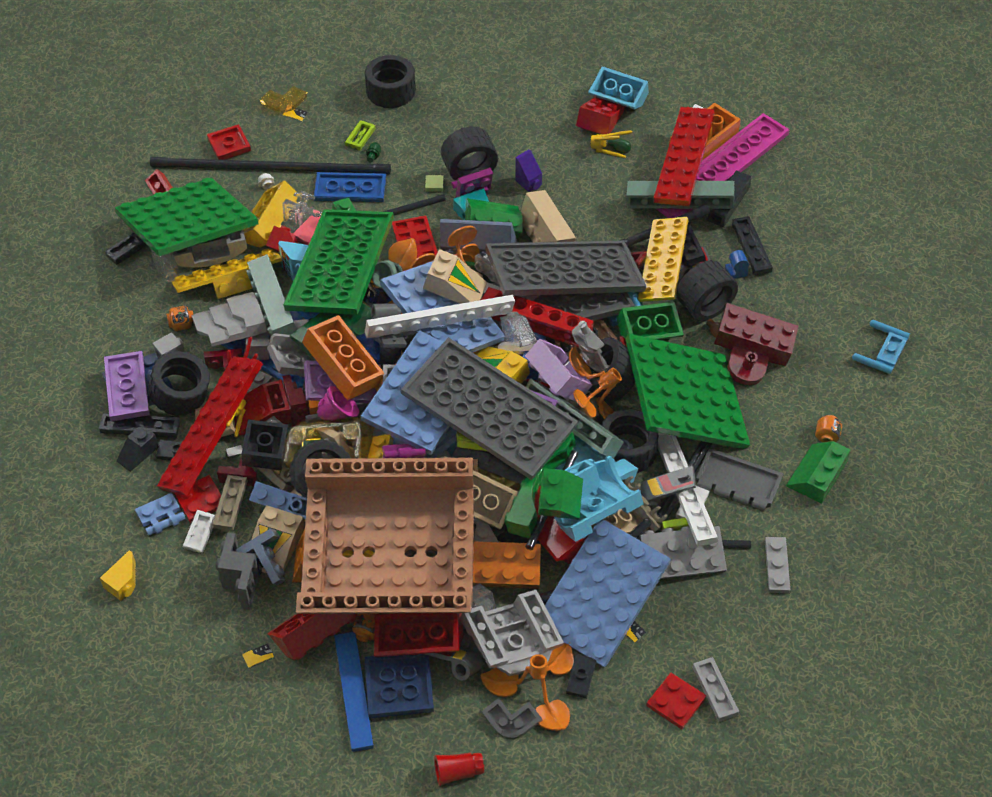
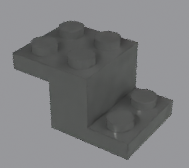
M227 533L226 539L221 543V557L217 558L216 570L219 571L218 580L221 581L222 588L238 591V602H241L242 609L250 610L259 579L255 554L237 552L236 549L239 547L236 534Z

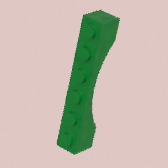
M571 432L532 480L526 478V480L522 481L518 496L514 497L510 512H507L504 522L508 533L530 538L538 521L535 497L541 485L544 468L555 469L567 461L571 451L576 446L573 432Z

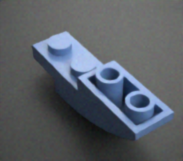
M256 481L249 498L250 501L303 516L304 520H306V497Z

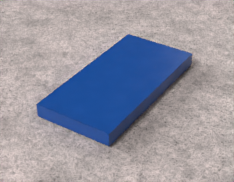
M317 172L314 201H338L349 198L350 201L384 202L386 174Z

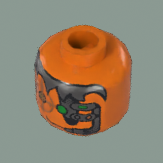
M187 306L170 308L169 313L166 314L169 328H173L174 331L191 328L193 311H189Z
M826 415L820 418L817 422L816 438L822 443L838 442L842 431L841 421L833 415Z
M380 614L357 615L352 630L355 632L358 640L362 642L374 640L375 615Z

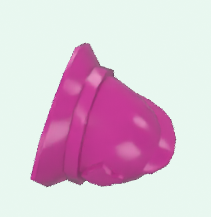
M329 386L325 397L319 401L317 415L323 420L334 421L341 418L357 417L360 411L353 399L347 401L336 386Z

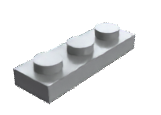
M765 537L769 593H790L786 537Z
M713 657L693 663L692 668L705 695H707V699L718 722L738 716L739 710Z

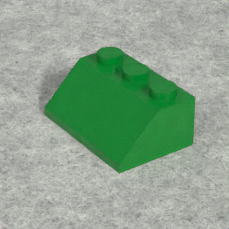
M466 199L465 220L512 222L516 239L522 233L523 215L518 206Z
M674 302L622 308L616 317L620 334L624 338L628 334L657 340L684 336Z
M834 441L812 444L786 487L822 504L847 464L851 449Z

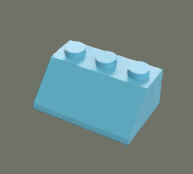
M603 66L588 92L590 95L632 109L641 107L649 93L648 81Z

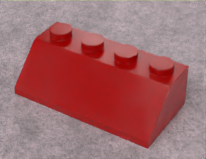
M539 486L535 497V509L538 519L540 517L538 515L541 486ZM549 516L538 541L556 561L575 558L588 535L575 542L560 528L555 518Z
M296 613L267 634L288 658L298 660L304 657L306 651L310 648L321 645L324 642L323 639L327 636L338 633L341 630L340 627L355 621L358 614Z
M395 613L375 615L374 657L459 651L463 639L461 613Z

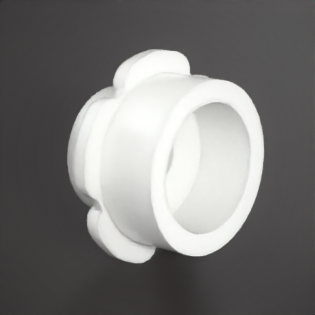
M268 173L262 174L258 178V186L263 187V189L271 188L274 184V178Z

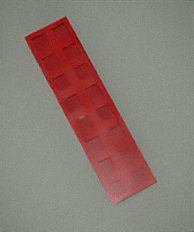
M680 108L654 194V203L680 206L690 205L715 116V109Z
M427 216L392 222L396 242L413 238L417 247V258L429 253H433L436 257L438 251Z
M233 356L229 361L226 370L219 378V382L209 395L204 407L200 410L197 419L190 427V431L180 444L177 453L171 459L165 473L161 476L157 485L159 489L187 496L225 431L226 424L232 419L263 366L260 360Z

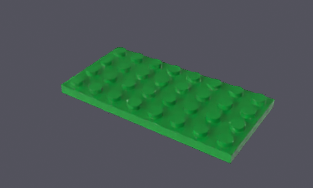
M324 209L284 302V310L358 315L375 270V265L378 262L394 219L393 212Z

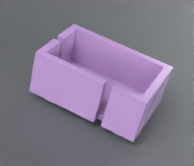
M539 339L525 355L530 361V367L540 373V379L550 385V391L556 396L561 395L568 401L570 399L576 401L573 395L574 390L579 389L585 394L592 386L585 376L581 377L574 370L570 362L566 365L569 357L562 348Z

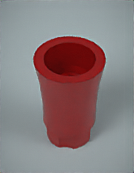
M481 753L434 755V767L439 786L484 773V762Z

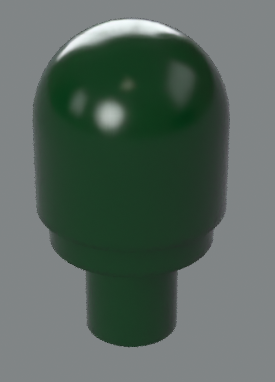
M622 138L608 140L607 144L614 146V150L625 154L631 150V144L627 140Z
M372 142L369 144L366 151L368 162L372 163L374 158L377 159L381 153V145L379 143Z

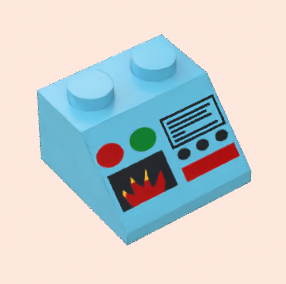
M279 241L282 268L294 281L308 245Z

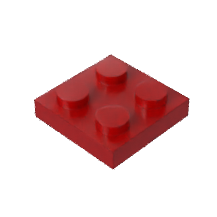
M239 124L207 134V139L218 160L228 159L251 151L250 144Z
M210 475L196 480L187 496L174 493L190 523H192L197 510L210 514L216 512L221 498V494Z
M670 673L648 700L646 706L680 729H683L705 701L707 695L673 673Z

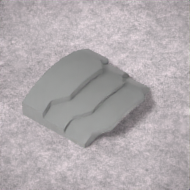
M244 230L173 252L176 265L183 267H207L233 259L247 249Z
M253 292L226 299L227 303L210 307L207 311L192 315L197 333L208 336L212 347L267 332L260 306Z
M537 590L518 595L513 604L489 611H484L482 606L472 608L471 613H462L460 616L468 635H472L489 668H498L509 676L524 673L525 667L530 666L531 657L536 654L545 656L548 663L552 650L564 644Z

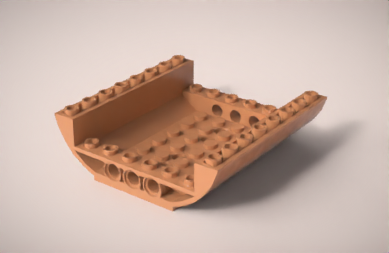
M473 458L306 459L305 479L308 495L301 592H297V614L472 612L474 547ZM346 550L354 552L353 556L349 558L344 557L343 553ZM367 550L375 552L370 558L363 555ZM408 550L416 551L414 557H407L405 553ZM428 550H435L437 555L428 557L426 552Z

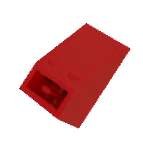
M595 96L580 106L576 126L600 134H610L626 106Z
M282 380L262 384L244 396L243 399L246 401L244 409L246 411L242 418L238 436L245 435L248 420L279 424L292 423L290 407ZM234 416L235 428H236L238 416Z

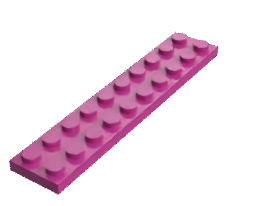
M761 114L701 162L696 181H729L736 170L744 171L788 136L789 129L766 114ZM655 208L668 218H676L692 210Z

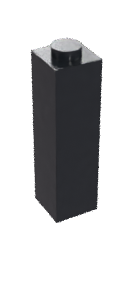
M737 170L734 172L729 180L734 181V209H710L708 222L725 227L749 190L752 176Z

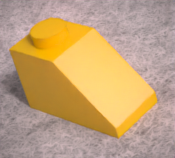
M130 550L100 577L103 588L120 601L124 597H129L135 588V559Z

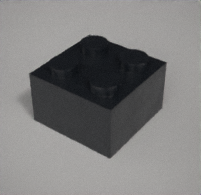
M248 420L242 449V466L282 471L288 438V425Z

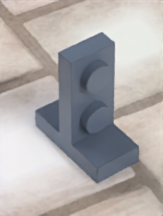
M270 528L236 549V551L250 554L256 552L272 584L279 585L285 582L283 577L285 573L282 567L276 564L273 559L275 554L267 545L280 538L277 530Z

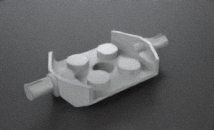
M579 322L572 330L575 342L580 347L583 360L594 371L600 373L604 370L606 372L610 366L606 364V361L601 356L602 351L600 348L604 346V343L588 328L587 322Z

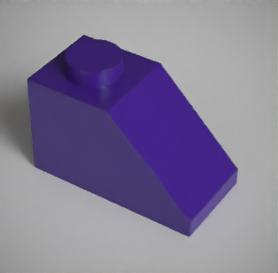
M531 150L518 155L515 163V181L528 192L533 189L536 190L542 185V172Z

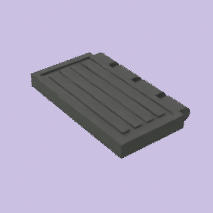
M709 448L695 481L698 482L697 487L709 492L714 487L713 494L729 499L730 494H734L732 500L748 506L751 500L753 501L751 507L765 512V508L767 506L771 507L784 473Z

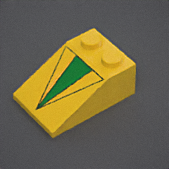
M486 347L477 354L478 357L520 384L530 374L528 360L512 351Z

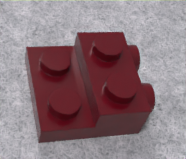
M290 374L282 376L285 394L290 407L293 428L297 426L304 428L308 426L305 416L310 415L309 400H306V395H303L302 388H297L296 382H292Z

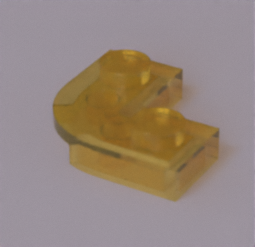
M294 86L284 95L269 90L260 99V104L277 112H289L297 108L305 100L307 92Z

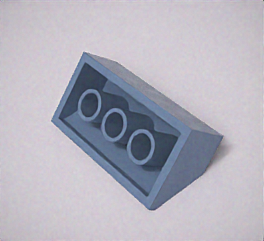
M440 220L441 250L453 255L457 253L456 246L450 247L448 245V238L452 232L464 226H474L477 229L476 237L468 244H476L482 257L487 254L485 251L486 243H516L517 241L512 222ZM468 244L461 245L460 250Z

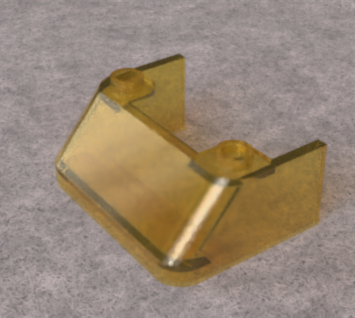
M361 415L334 421L321 420L307 423L305 420L288 431L283 462L290 469L293 456L303 447L304 441L322 439L316 429L321 427H333L336 432L341 431L348 441H356L354 457L356 459L368 458L374 427L361 421Z

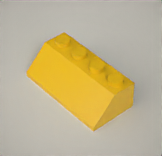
M285 180L266 190L251 213L258 218L259 225L243 229L246 244L260 248L266 245L273 227L280 228L281 223L288 218L290 209L297 204L296 200L300 194Z

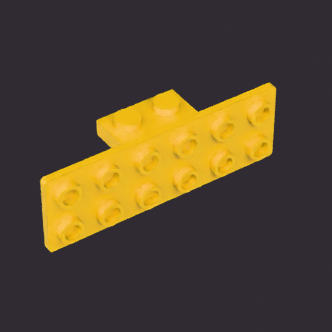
M688 217L653 220L642 276L647 287L645 292H639V302L675 299Z
M271 248L264 249L260 254H248L243 259H232L224 265H212L210 269L204 271L201 269L196 270L188 276L179 275L171 283L177 293L213 283L217 299L253 288L246 271L249 270L247 262L268 254L271 264L282 261V257Z

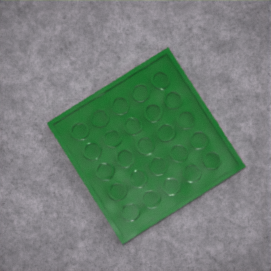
M204 178L196 183H188L186 186L171 188L169 191L158 192L153 196L137 199V201L125 202L115 207L116 214L158 256L259 225L258 218L213 178Z
M634 334L626 336L625 340L647 431L741 449H747L750 446L732 377L727 368L728 363L725 354Z

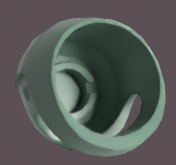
M390 260L377 263L372 275L373 283L378 288L384 290L380 285L381 279L403 272L402 267Z

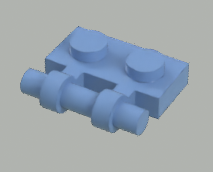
M172 493L135 509L143 527L149 524L152 525L145 528L148 536L154 533H161L162 529L171 525L174 527L180 521L186 519L183 512L175 515L176 512L180 511V507ZM168 516L167 519H165V520H163V521H161V522H158V520L163 519V518H165V517Z

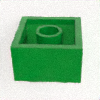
M544 468L541 478L538 515L579 520L583 478L565 470Z

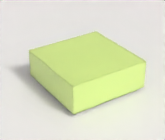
M426 175L425 191L443 192V175Z

